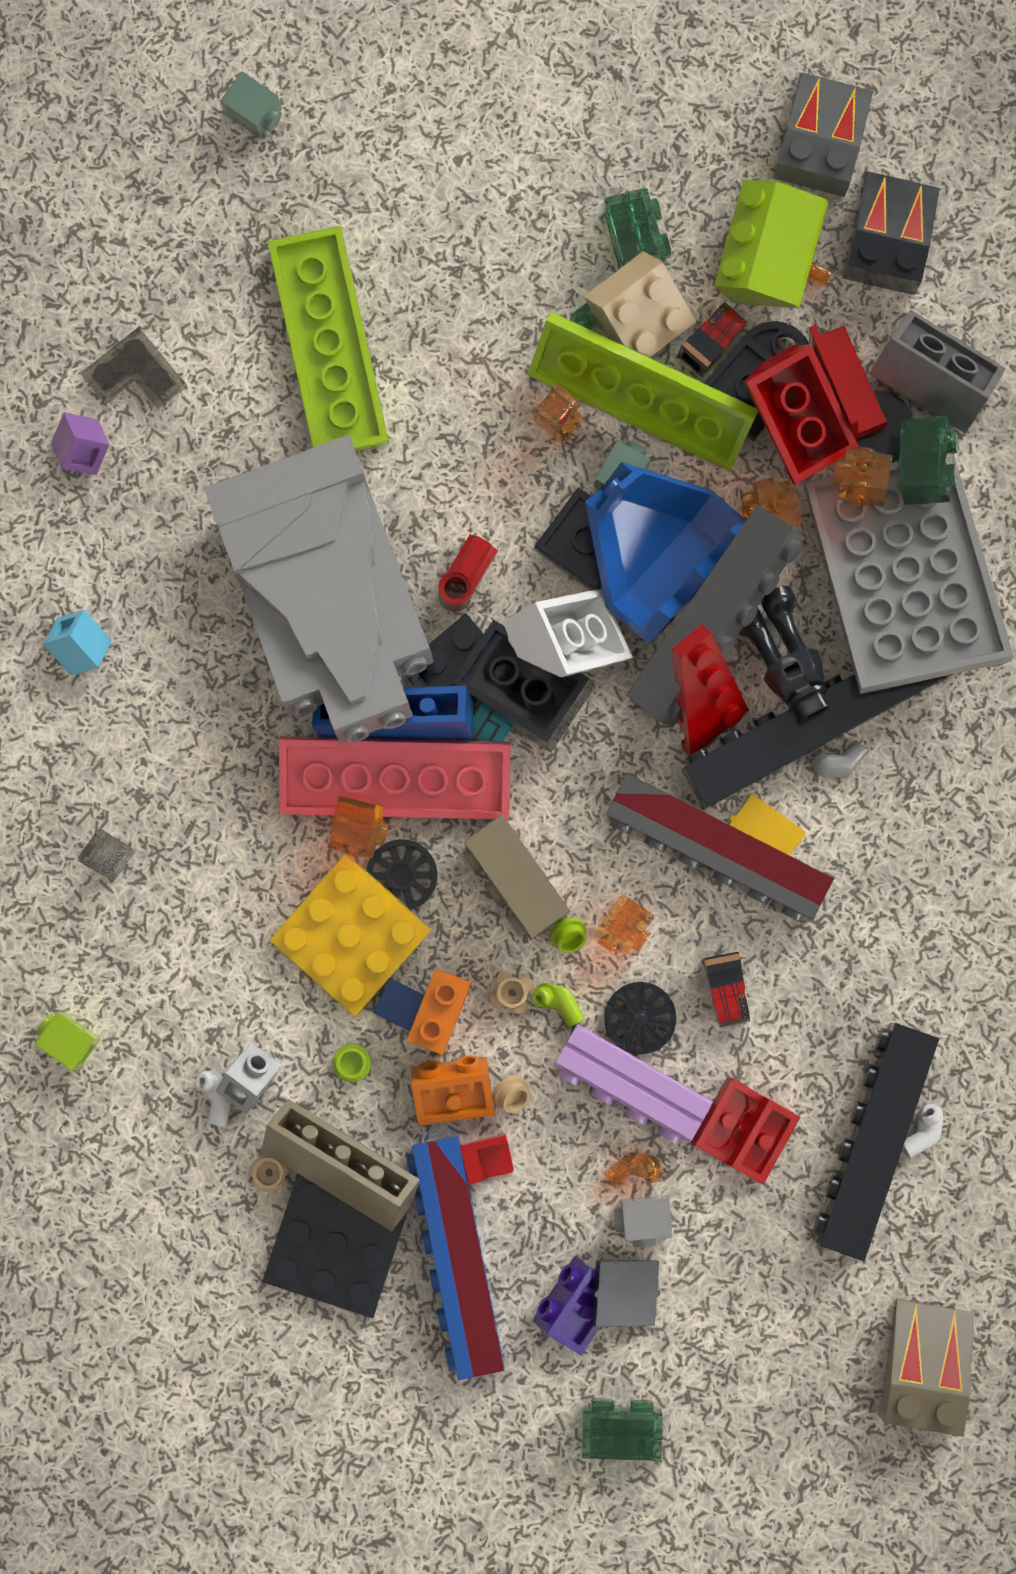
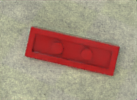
M816 325L808 327L809 344L812 345L855 440L887 428V421L845 326L843 325L821 335Z

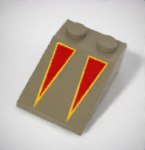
M896 1299L879 1409V1417L884 1423L964 1437L970 1398L974 1312Z

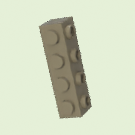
M290 1099L284 1103L266 1125L261 1151L390 1231L394 1230L413 1204L419 1178Z

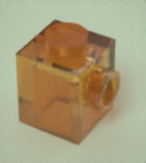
M339 796L330 825L327 848L345 852L350 856H362L372 859L376 845H384L389 824L382 822L384 806Z
M622 893L595 932V934L601 937L598 944L615 956L620 951L627 955L631 948L638 952L651 934L645 928L654 915Z

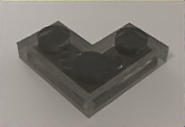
M139 327L80 373L105 405L135 382L159 410L187 387L186 383Z

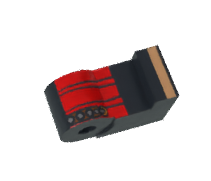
M724 302L681 345L677 356L703 378L748 322Z
M739 952L702 958L719 1027L750 1022Z

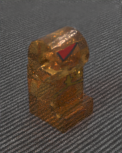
M558 384L553 386L546 398L535 407L534 422L562 445L584 421V417L577 412V409L581 406L578 400Z

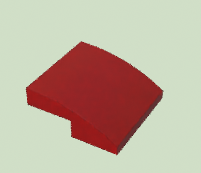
M727 1076L690 1143L764 1185L801 1117L734 1078Z

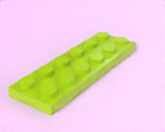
M341 225L268 241L313 448L346 435L350 436L355 451L390 444Z
M553 312L550 313L545 322L527 374L542 383L728 471H731L758 413L755 407Z

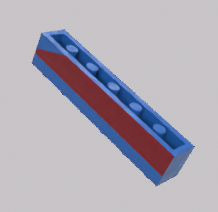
M459 1135L413 1144V1153L406 1154L409 1172L420 1179L421 1191L416 1192L415 1203L418 1216H426L428 1230L422 1231L423 1244L426 1255L433 1253L436 1269L429 1270L433 1293L441 1292L444 1307L437 1309L441 1332H449L451 1347L445 1348L447 1366L449 1371L456 1370L458 1380L504 1371L505 1365L468 1179L460 1148Z

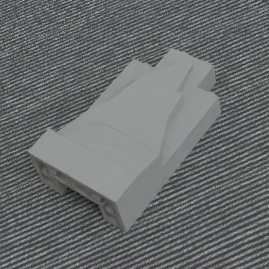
M346 435L205 487L204 490L233 570L242 588L278 693L288 716L290 717L295 714L298 716L307 715L315 711L319 705L325 704L340 744L346 741L349 743L361 741L368 737L370 732L381 728L393 729L405 723L406 719L413 717L398 676L420 673L427 668V665L434 663L350 436Z

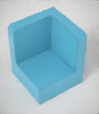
M84 609L57 618L43 645L69 674L74 675L98 668L111 644V640Z

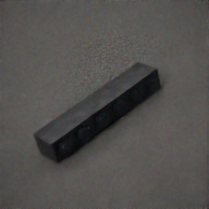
M889 1023L888 1029L881 1028L875 1044V1049L880 1051L876 1065L869 1064L862 1086L867 1087L863 1103L857 1101L851 1114L850 1123L855 1124L851 1139L844 1138L839 1149L837 1160L842 1161L838 1176H831L826 1188L825 1197L830 1199L826 1213L819 1212L814 1223L812 1234L817 1236L815 1243L819 1246L865 1262L940 1038L898 1023Z

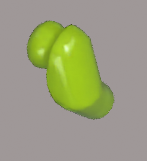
M543 983L533 990L531 994L533 1004L538 1008L545 1007L559 1010L568 1028L585 1020L574 996L567 987Z

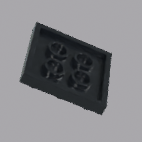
M297 1173L262 1282L374 1318L407 1212L394 1230L390 1231Z

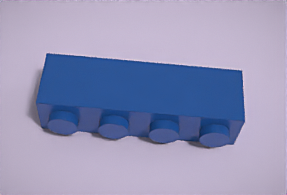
M466 686L403 688L413 717L406 719L405 723L393 729L381 728L370 732L368 737H366L425 740L472 739L474 702ZM325 704L319 705L313 711L312 728L318 737H337Z

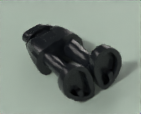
M779 586L770 594L764 596L761 600V606L776 628L789 654L784 657L781 656L758 607L753 621L748 626L743 627L738 635L748 637L759 651L767 667L763 680L785 704L789 705L791 710H797L801 720L806 722L823 714L830 708L824 696L827 692L824 686L825 677L818 650L806 647L794 623L792 615L796 602L794 592L789 586Z

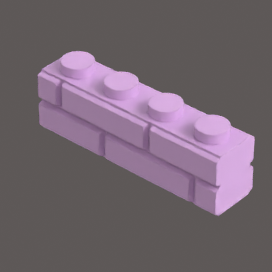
M576 1024L554 1065L561 1068L557 1074L559 1077L575 1086H578L581 1080L594 1087L591 1093L592 1096L610 1106L614 1099L628 1107L624 1113L625 1115L644 1126L648 1119L662 1126L658 1134L679 1145L681 1139L689 1143L692 1141L713 1103L711 1100L579 1024Z

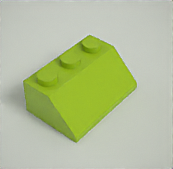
M743 180L714 286L732 303L800 308L828 201L822 197L777 181Z

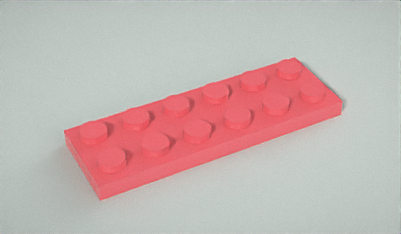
M280 736L279 814L496 819L503 814L505 819L509 820L511 742L365 738L354 743L346 741L340 744L337 737Z

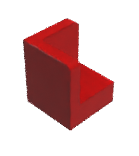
M506 1134L460 1145L468 1184L511 1173L514 1170Z

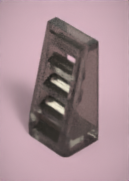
M98 829L78 856V861L104 877L115 880L135 851L114 834Z

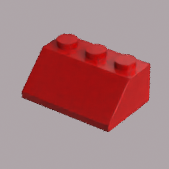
M793 345L761 363L744 381L792 484H798L859 448L812 345Z

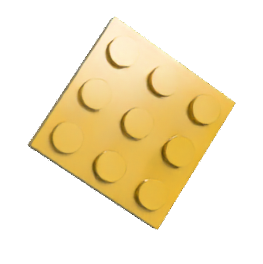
M344 854L273 935L270 941L356 1017L433 929L351 856Z

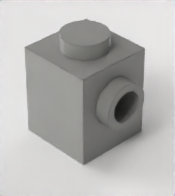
M250 1043L227 1070L215 1092L247 1114L270 1086L282 1065L269 1052Z
M667 1195L621 1199V1208L614 1209L616 1232H623L625 1241H633V1247L655 1246L656 1239L672 1238L670 1202Z

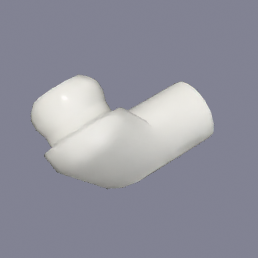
M214 1070L203 1071L196 1078V1087L199 1091H203L212 1103L207 1123L226 1127L231 1103L215 1092L223 1077Z
M926 1104L921 1108L918 1115L916 1132L906 1138L902 1149L909 1159L940 1140L943 1113L937 1105Z

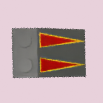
M802 72L773 178L845 197L859 153L873 91Z

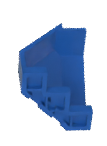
M621 462L604 486L585 501L606 607L650 645L671 624L678 612L692 600L747 520L710 489Z

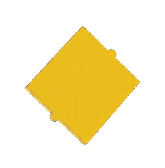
M754 794L749 796L737 815L730 816L731 823L729 825L790 856L806 834L803 829Z

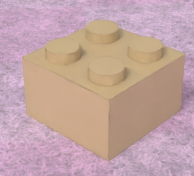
M644 251L583 296L608 339L649 358L696 323L694 316L664 263Z

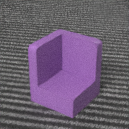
M63 412L51 442L62 469L97 475L110 445L97 419Z

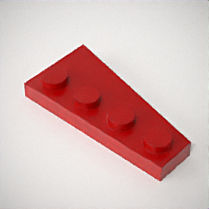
M703 624L672 648L675 682L680 686V693L676 695L677 705L682 709L683 715L679 719V726L685 735V739L681 741V746L688 756L706 747L727 728L735 726L740 722L743 715L749 711L712 632Z

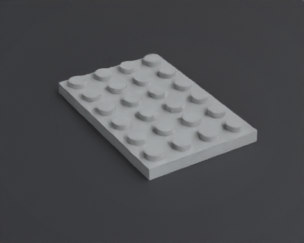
M953 450L805 482L804 490L860 694L1012 662L1014 655Z

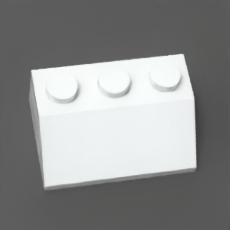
M603 589L535 602L502 621L508 634V640L514 648L517 657L559 677L625 662L633 658L614 614L606 607Z

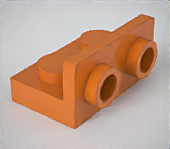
M436 969L409 1033L408 1041L444 1055L472 982Z
M469 1055L463 1056L457 1061L444 1063L428 1061L411 1068V1085L418 1126L495 1115L487 1057Z

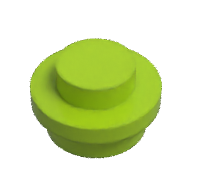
M564 918L552 927L549 933V940L552 946L559 949L562 953H572L579 950L585 944L587 928L579 918Z
M358 1044L342 1046L337 1050L333 1058V1068L336 1075L346 1082H358L364 1079L370 1072L372 1065L369 1052Z

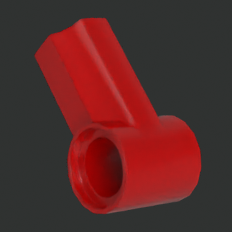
M469 534L448 572L440 579L438 596L441 605L446 610L458 612L470 604L473 593L498 553V549L479 536ZM451 584H459L464 587L466 593L459 599H452L446 595L445 589Z

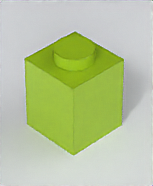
M57 1012L55 1016L49 1014L39 1025L36 1033L40 1036L34 1044L71 1071H77L101 1038L66 1013Z

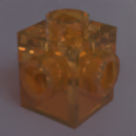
M865 447L847 448L845 461H837L834 472L833 484L840 485L838 499L846 500V502L855 506H865L867 504L883 506L893 455L876 453L873 449Z
M774 477L751 483L754 491L740 495L742 500L741 509L745 521H747L759 504L791 527L803 523L798 509L799 498L796 491L792 488L790 480L775 483Z

